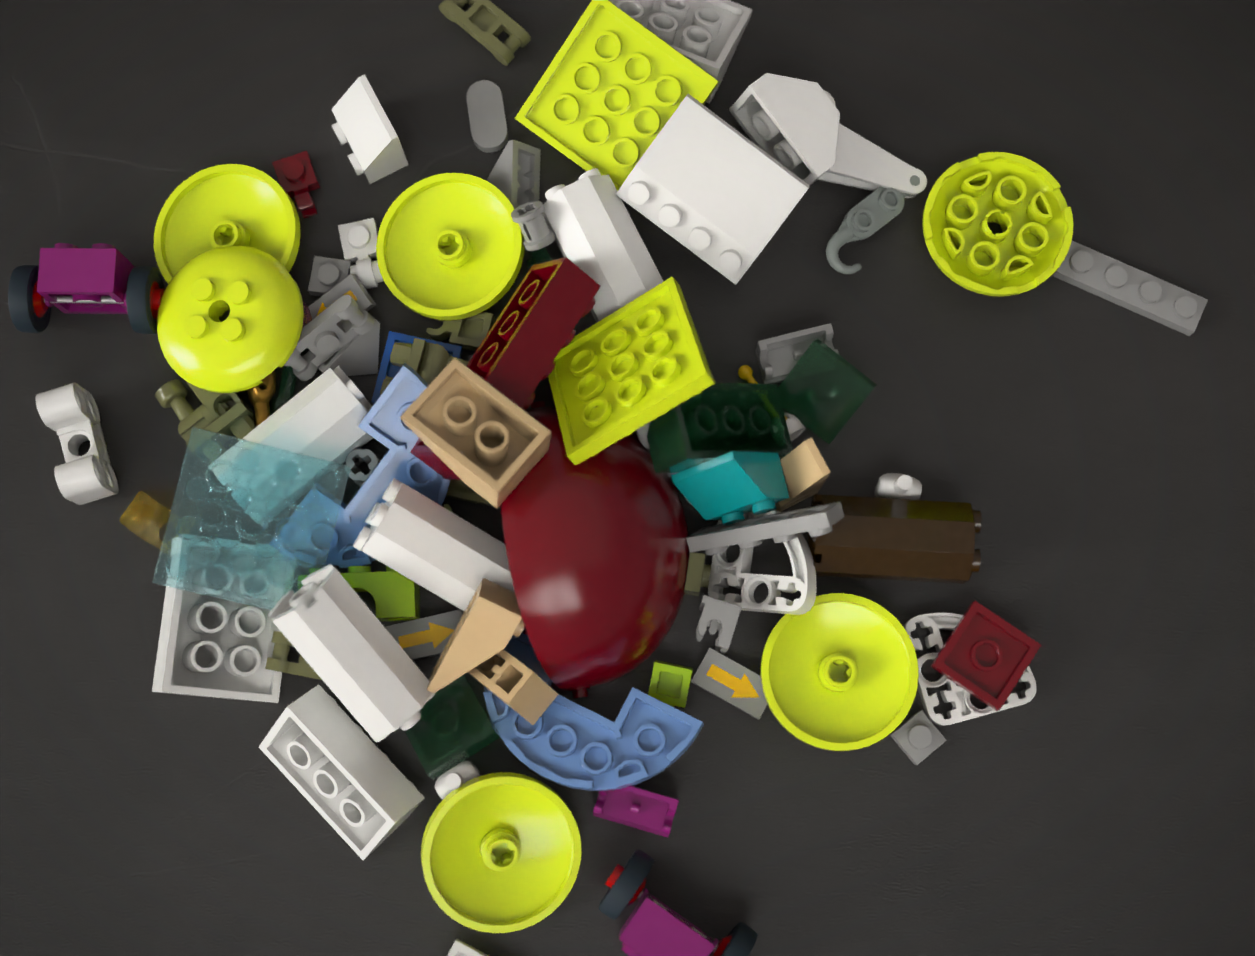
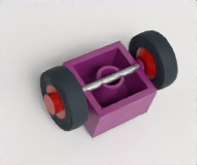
M57 243L54 248H40L39 266L21 265L13 270L9 281L8 305L15 328L24 333L43 332L49 324L52 306L54 305L63 313L128 314L130 325L136 333L154 334L157 333L158 308L165 288L158 268L152 266L135 267L113 245L97 243L93 244L92 248H78V246L73 244Z
M637 849L624 867L618 864L605 882V885L610 888L601 900L598 909L609 918L615 920L626 906L633 904L637 898L639 901L619 933V940L623 942L621 950L628 956H709L710 953H712L710 956H749L755 945L758 934L742 922H739L727 937L722 938L720 941L716 938L712 940V937L650 894L648 889L645 888L642 891L646 885V876L654 863L653 858L642 850Z

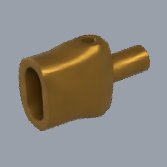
M275 370L262 379L263 383L248 389V398L255 411L256 427L270 416L269 401L276 391Z

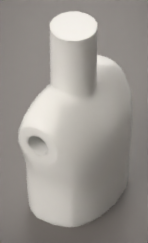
M886 473L879 478L874 494L876 498L919 500L922 484L919 480L909 475Z
M469 761L457 762L440 774L435 782V790L443 800L451 791L460 788L463 783L479 777V771Z

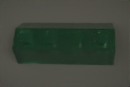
M714 383L701 393L672 408L666 414L652 420L646 435L655 473H678L731 451L778 453L781 460L793 450L777 384Z

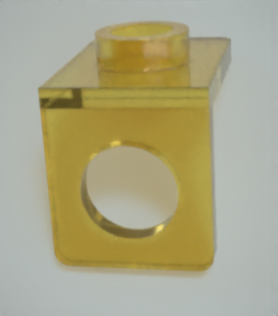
M143 491L137 493L119 520L120 523L138 537L171 555L173 539L169 541L160 540L159 530L161 526L167 522H175L178 531L174 538L188 535L193 528L191 522L164 507Z

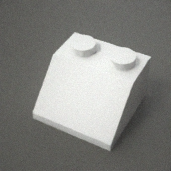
M365 74L358 77L332 108L337 123L331 126L341 145L349 143L353 153L348 155V158L357 176L364 173L369 183L372 184L409 164L400 140Z

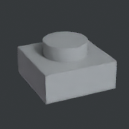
M314 256L308 286L310 295L323 296L350 275V266H353L352 262L349 260Z
M918 710L890 734L914 765H918L947 741L922 710Z

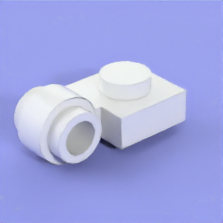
M369 218L338 225L344 259L356 263V265L350 266V274H356L365 289L378 287V283L384 280L381 276L377 260L372 261V259L377 258L378 229L375 219Z

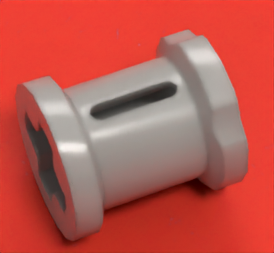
M541 201L525 203L511 213L513 222L519 224L524 236L523 245L527 251H535L548 246L556 238L552 229H549L542 213L544 206Z
M358 448L351 451L346 457L345 471L361 487L380 460L371 450ZM362 462H365L371 470L366 475L358 467Z

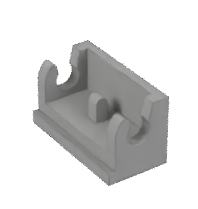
M831 323L758 341L755 354L764 387L836 369L839 353L838 349L834 350L832 338L834 332Z
M703 595L699 610L702 613L696 628L697 641L700 642L707 627H709L708 632L710 635H714L718 630V638L715 640L714 650L725 654L729 649L742 607Z

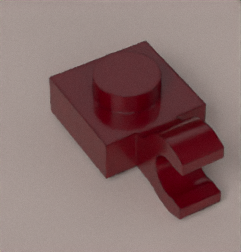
M307 150L272 162L280 186L288 193L290 198L295 197L303 218L317 215L318 212L310 191L319 189L320 185Z

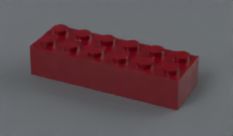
M567 257L532 265L466 367L525 411L534 401V390L539 382L547 378L556 365L554 359L560 349L565 348L574 338L576 324L595 305L596 300L594 296L601 286ZM420 438L410 451L411 454L445 479L461 480Z

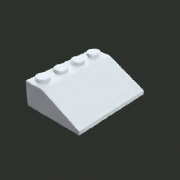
M609 0L720 81L707 99V103L711 102L719 88L753 9L730 0Z
M687 94L615 195L736 285L809 189L810 185L690 94Z
M188 535L173 538L152 692L278 703L282 672L265 669L267 657H272L275 643L271 642L273 631L280 630L268 614L279 600L293 589L296 560L267 546Z

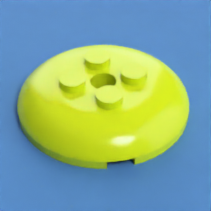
M985 152L978 154L977 157L955 163L938 178L924 206L923 235L932 259L939 269L953 282L967 290L982 295L1012 296L1032 290L1044 283L1064 261L1073 236L1071 206H1067L1065 198L1060 191L1061 186L1058 181L1039 164L1012 153ZM995 222L999 224L1003 233L992 234V230H990L987 223Z
M224 246L203 252L179 269L167 285L161 298L157 314V334L163 355L171 368L181 378L200 389L216 393H234L256 387L263 383L262 379L271 374L278 366L282 368L296 348L303 327L304 311L302 296L296 281L293 280L283 264L262 250L248 246ZM227 310H230L229 316L221 322L219 317H222Z

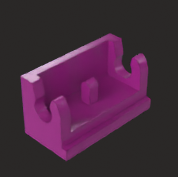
M635 786L599 791L593 816L668 838L679 799Z

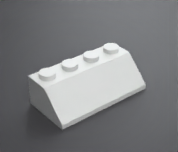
M319 684L285 708L259 745L263 753L362 860L366 859L390 836L425 798L416 789L415 785L397 769L388 756L368 738L361 727L354 723L339 707L335 699L328 695Z

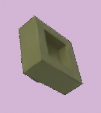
M690 553L684 588L686 595L699 596L700 587L708 588L711 565L704 564L705 554Z

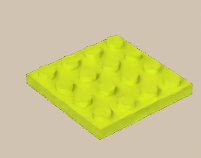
M592 0L514 119L585 171L597 168L601 175H609L618 191L686 95L690 94L704 105L720 81L609 0Z
M673 276L574 336L565 348L560 349L554 359L556 365L548 376L566 454L575 465L595 456L603 449L632 434L635 430L655 418L666 414L672 408L701 393L704 389L715 383L681 287Z

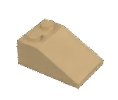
M456 358L443 369L400 416L401 420L467 486L496 508L501 505L549 449L551 431Z

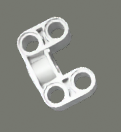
M71 383L37 394L36 406L39 415L47 427L57 432L66 463L54 468L55 480L63 497L78 505H83L118 494L117 478L110 463L100 425L99 410L92 394L77 383ZM89 440V451L79 456L78 450L80 445Z

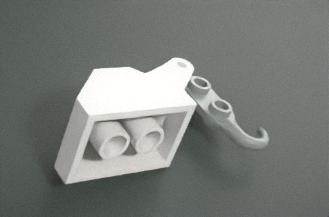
M766 73L749 85L729 109L730 113L754 144L808 185H811L816 180H822L874 191L846 213L838 231L827 242V261L839 273L854 274L862 268L859 263L852 266L843 264L838 256L839 249L846 243L863 240L873 235L903 210L904 198L915 197L927 185V178L921 170L907 164L840 124V112L836 108L833 97L830 93L823 90L817 82Z

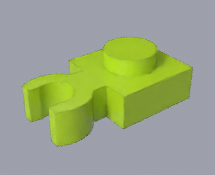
M655 660L648 695L672 707L685 708L693 668Z

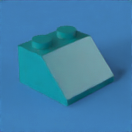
M731 451L671 475L673 484L705 520H722L723 525L744 521V514L752 511L753 514L773 511L776 509L775 503L790 498L778 453Z

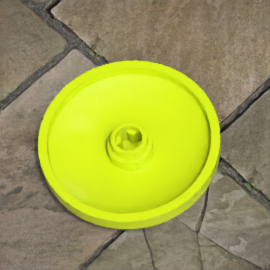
M222 164L206 168L184 180L170 194L159 213L154 231V253L158 268L165 281L169 284L180 268L203 252L224 246H248L270 254L290 272L300 246L299 216L288 193L263 171L241 164Z
M443 173L430 176L413 184L391 204L379 228L376 256L385 284L393 295L406 307L431 319L460 320L489 309L509 291L519 274L524 258V236L519 224L513 222L511 213L515 210L514 207L497 187L482 178L470 174Z
M831 593L816 596L813 607L805 614H785L767 638L760 666L762 690L766 702L778 722L790 734L804 743L831 751L861 749L887 737L907 716L918 687L917 656L905 628L897 618L881 605L853 594Z
M499 772L482 775L463 783L460 788L451 791L431 815L421 845V862L425 882L437 905L454 921L465 927L487 933H508L522 930L549 916L561 905L571 891L581 863V838L577 823L564 800L548 785L535 778L518 773Z

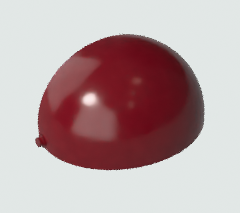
M544 401L533 402L531 409H527L525 412L551 431L549 449L501 503L503 531L515 595L534 652L551 681L561 689L568 690L569 692L572 691L573 699L588 697L587 689H590V687L618 679L637 668L650 657L665 639L677 618L685 595L684 588L690 556L686 538L689 536L684 508L672 478L662 468L658 457L651 448L647 449L642 445L635 432L623 437L595 456L575 465L567 457L555 406H546Z

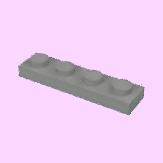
M1073 240L1064 261L1053 274V277L1188 336L1195 332L1208 299Z
M841 502L745 519L730 525L718 524L703 527L688 536L686 540L690 553L705 550L706 555H714L728 550L730 545L739 544L740 549H748L762 544V540L773 538L774 543H782L796 538L797 533L809 532L810 537L824 535L833 531L832 526L845 516Z

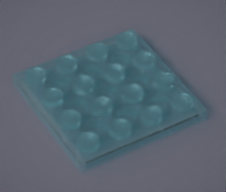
M192 427L152 583L272 610L279 600L291 589L296 593L304 586L301 583L303 579L325 567L351 466Z

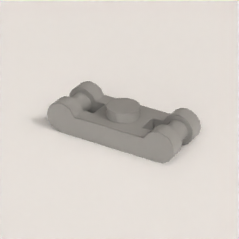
M343 295L302 328L297 346L284 366H291L293 374L301 381L311 379L315 375L317 368L357 335L368 333L373 328L375 319L366 310L360 311L358 303L350 295ZM342 319H344V320L348 319V320H347L345 323H343L342 325L339 323V321H341ZM308 348L310 351L302 357L300 355L301 352Z

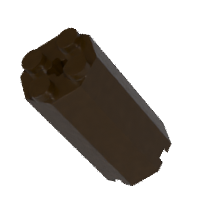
M815 494L812 498L811 507L841 502L845 516L832 526L833 531L830 533L810 537L808 532V546L813 560L816 562L813 563L816 576L964 584L970 580L972 572H979L981 552L980 549H975V533H980L982 516L980 510H972L971 503Z

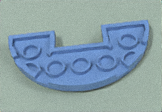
M403 364L358 425L360 429L389 450L347 505L315 483L269 545L271 548L294 560L310 565H316V563L337 565L339 568L368 565L376 559L354 548L353 544L364 526L370 528L371 525L366 523L365 520L377 502L380 504L386 502V500L382 499V496L394 478L442 506L451 479H445L410 453L419 437L400 418L429 386L408 364Z
M521 633L519 637L512 635L504 650L551 686L552 681L542 668L528 635ZM484 687L485 692H483L490 719L507 748L535 773L559 785L588 791L615 790L648 780L676 762L691 746L704 726L702 721L633 687L615 722L558 694L534 725L525 720L486 687Z

